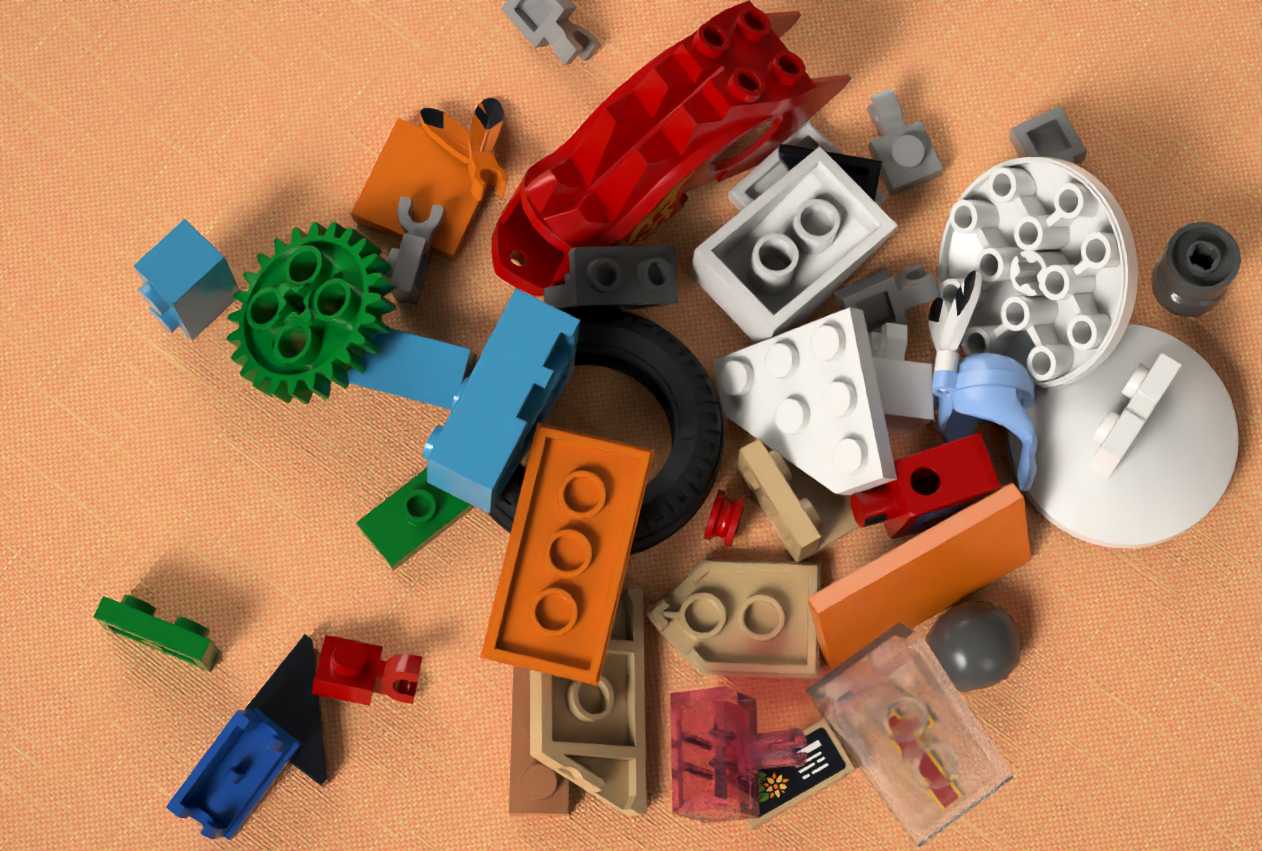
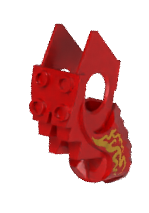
M750 0L723 10L702 24L695 33L664 50L639 69L597 107L562 146L536 162L527 170L502 211L491 238L492 261L495 274L515 288L534 297L544 296V288L565 284L564 274L570 273L569 250L571 248L636 246L639 242L644 241L664 221L666 223L684 207L689 198L686 192L714 180H717L719 183L761 164L780 144L787 140L842 91L851 80V77L846 74L811 79L806 73V67L802 59L790 52L780 39L796 24L801 16L799 11L764 13L756 8ZM774 119L766 132L740 154L731 159L728 157L716 163L711 162L716 156L747 133ZM511 259L518 261L521 266L514 264Z

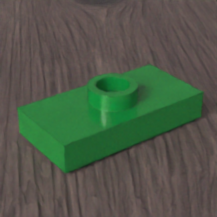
M426 468L361 518L356 524L394 571L475 506L428 483Z

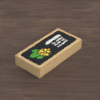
M824 718L724 775L722 780L751 831L851 775L854 773L855 768Z

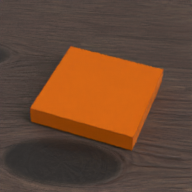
M398 118L351 215L355 222L402 240L406 232L402 229L397 216L401 196L413 200L415 205L411 220L416 223H422L429 219L433 204L443 206L447 212L441 230L434 236L431 250L434 254L455 262L491 184L486 183L483 199L478 201L471 192L473 182L468 171V164L447 151L432 139L423 128ZM496 158L497 163H498V165L500 166L499 159Z

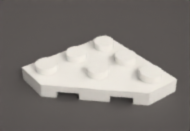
M849 307L713 360L723 415L757 439L760 438L771 449H776L781 456L835 494L852 495L897 479L863 310Z

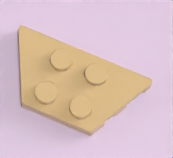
M633 588L620 593L599 686L530 670V756L627 817L647 815L643 588Z

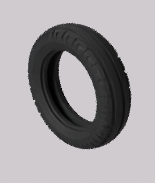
M588 306L559 309L580 320L574 366L593 365L607 367L636 379L656 397L670 425L672 437L670 456L657 476L646 485L630 551V556L638 554L662 543L678 532L694 517L710 494L720 469L724 449V423L720 402L711 379L699 360L677 337L663 329V327L641 316L618 309ZM521 463L489 514L508 533H511L526 471Z

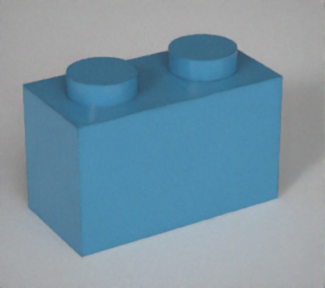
M183 219L133 265L143 282L138 292L149 303L150 307L148 309L152 315L169 332L173 333L179 327L192 340L236 300L233 298L235 292L240 291L225 257L186 219Z

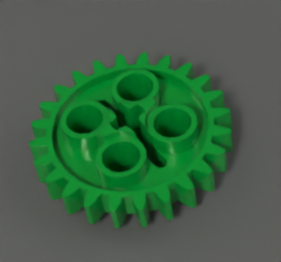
M313 222L309 234H306L298 227L293 228L291 244H286L279 238H276L274 240L275 254L271 258L262 253L257 255L261 269L258 273L244 272L243 277L250 286L247 291L235 292L233 298L242 303V308L229 314L227 318L239 326L238 329L227 336V341L238 347L232 354L231 359L243 367L240 375L252 382L253 387L270 397L275 396L285 403H290L294 397L304 404H309L313 393L323 399H328L331 391V382L338 384L344 389L349 387L347 372L353 368L360 373H365L366 367L362 356L365 352L379 354L381 350L373 342L376 334L389 333L391 330L388 325L381 321V317L396 310V305L383 297L396 288V283L385 276L391 269V265L380 257L382 250L351 227L346 230L338 223L332 222L328 229H326L318 222Z

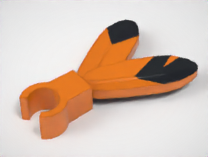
M490 97L480 102L474 112L470 133L445 112L434 108H423L420 111L419 117L425 132L455 157L468 164V171L473 182L471 188L473 196L478 201H481L485 185L488 183L498 188V197L503 199L508 175L498 165L493 154L503 123L504 111L501 103L497 99Z

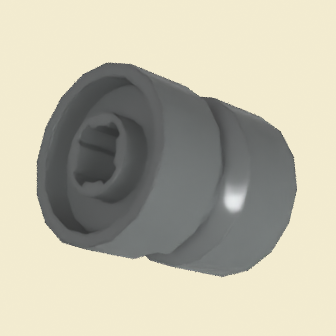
M1208 222L1190 223L1178 229L1169 240L1152 272V292L1159 304L1170 313L1182 317L1201 316L1212 310L1238 274L1240 267V250L1233 236L1221 226Z

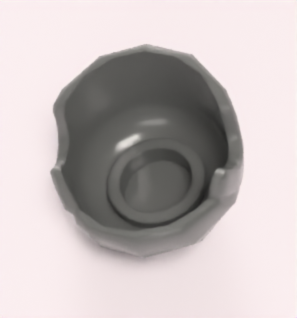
M965 602L950 608L937 618L926 635V659L935 677L959 692L966 693L972 690L995 686L1002 680H1006L1020 661L1021 635L1010 614L1002 607L994 606L991 602Z

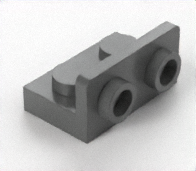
M672 246L571 248L569 250L570 273L564 274L565 284L544 288V302L557 309L583 306L612 309H645L678 303L675 249Z

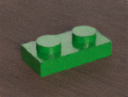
M124 595L121 603L105 596L102 597L93 618L104 629L211 672L220 650L211 639L207 638L210 632L208 628L180 616H177L174 624L154 617L156 612L154 606L130 595Z

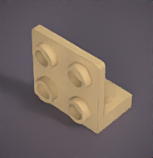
M760 438L739 450L737 469L795 562L807 559L860 528L851 510V495L835 494L781 456L776 449L766 448Z

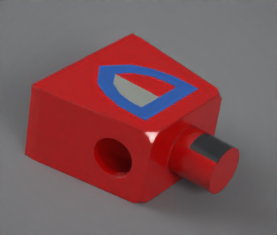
M979 432L895 460L896 480L852 494L850 504L854 519L859 527L864 528L883 522L889 537L896 539L928 530L1001 488V485Z

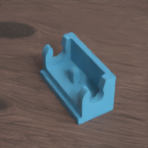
M391 329L389 333L376 334L373 342L381 350L379 354L365 352L362 356L366 367L365 373H360L351 368L347 374L349 384L453 410L451 406L455 394L464 379L470 377L477 355L468 348Z

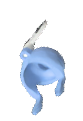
M974 270L967 275L960 285L952 305L947 300L937 297L931 304L929 311V330L937 351L932 383V393L939 397L937 405V430L943 442L948 443L975 434L974 428L978 423L994 422L1006 427L1022 441L1020 461L1017 467V480L1020 491H1028L1032 486L1037 471L1035 457L1038 445L1033 423L1024 410L1032 407L1035 399V383L1032 381L1030 373L1022 363L998 353H976L960 360L957 353L958 346L967 329L981 292L982 275Z

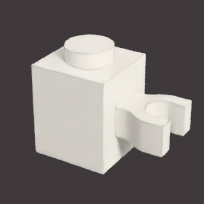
M883 324L882 333L871 332L868 334L887 432L908 434L934 420L938 396L932 393V364L904 361L908 340L907 325Z

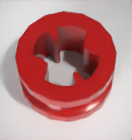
M719 489L711 509L703 539L711 541L713 537H720L724 540L725 546L732 547L747 498L739 496L738 499L731 500L726 496V491Z

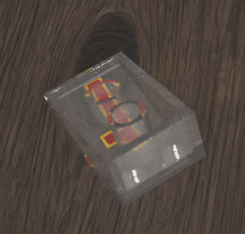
M901 622L805 690L823 719L825 718L838 741L917 847H921L1014 778L925 639Z

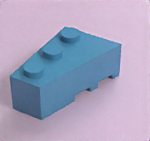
M517 288L515 289L492 335L485 344L470 377L465 378L457 390L451 406L453 410L444 427L437 425L425 444L422 457L427 459L428 483L489 514L492 512L532 444L537 422L544 423L573 374L580 326L579 319Z

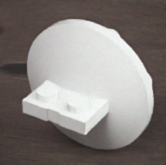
M1023 157L1000 163L980 175L965 190L950 211L939 254V297L947 300L952 305L958 289L967 275L974 270L982 275L981 292L969 321L968 331L963 335L960 342L967 356L985 352L1008 356L1022 363L1026 369L1028 368L1030 374L1034 377L1035 389L1061 386L1079 380L1093 372L1111 355L1121 341L1133 313L1138 285V263L1134 239L1128 221L1114 196L1094 175L1071 162L1057 158Z
M1128 324L1119 344L1098 368L1072 383L1035 389V399L1032 407L1024 409L1033 423L1038 445L1035 457L1037 465L1036 475L1029 490L1023 492L1033 506L1048 521L1062 531L1088 543L1111 548H1141L1164 543L1178 537L1199 523L1213 509L1224 494L1235 469L1239 443L1238 424L1231 398L1223 382L1207 361L1195 350L1177 338L1153 328ZM1006 428L1008 457L1017 479V467L1020 461L1022 441Z

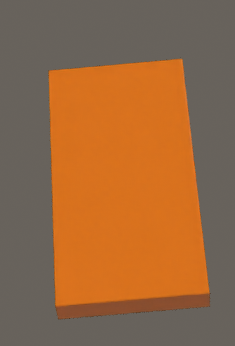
M537 422L480 658L599 686L654 450Z
M1013 483L1005 485L809 596L808 603L822 658L832 673L839 671L1031 561L1024 496Z

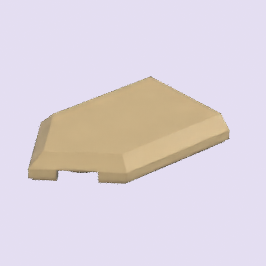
M704 559L687 574V577L644 614L700 675L819 679V642L808 598L820 591L821 563Z

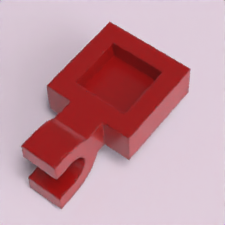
M325 635L313 681L312 694L370 706L374 692L388 695L400 702L413 704L423 657L412 654H398L384 661L381 660L383 646Z

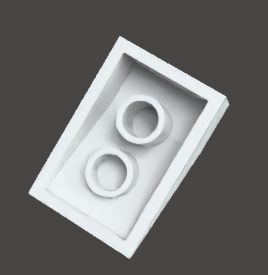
M819 146L700 244L694 251L689 275L747 336L757 344L798 328L896 231L898 225Z

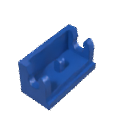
M258 708L237 710L166 808L179 818L187 819L191 817L204 826L200 833L207 838L217 839L225 837L231 840L302 744Z

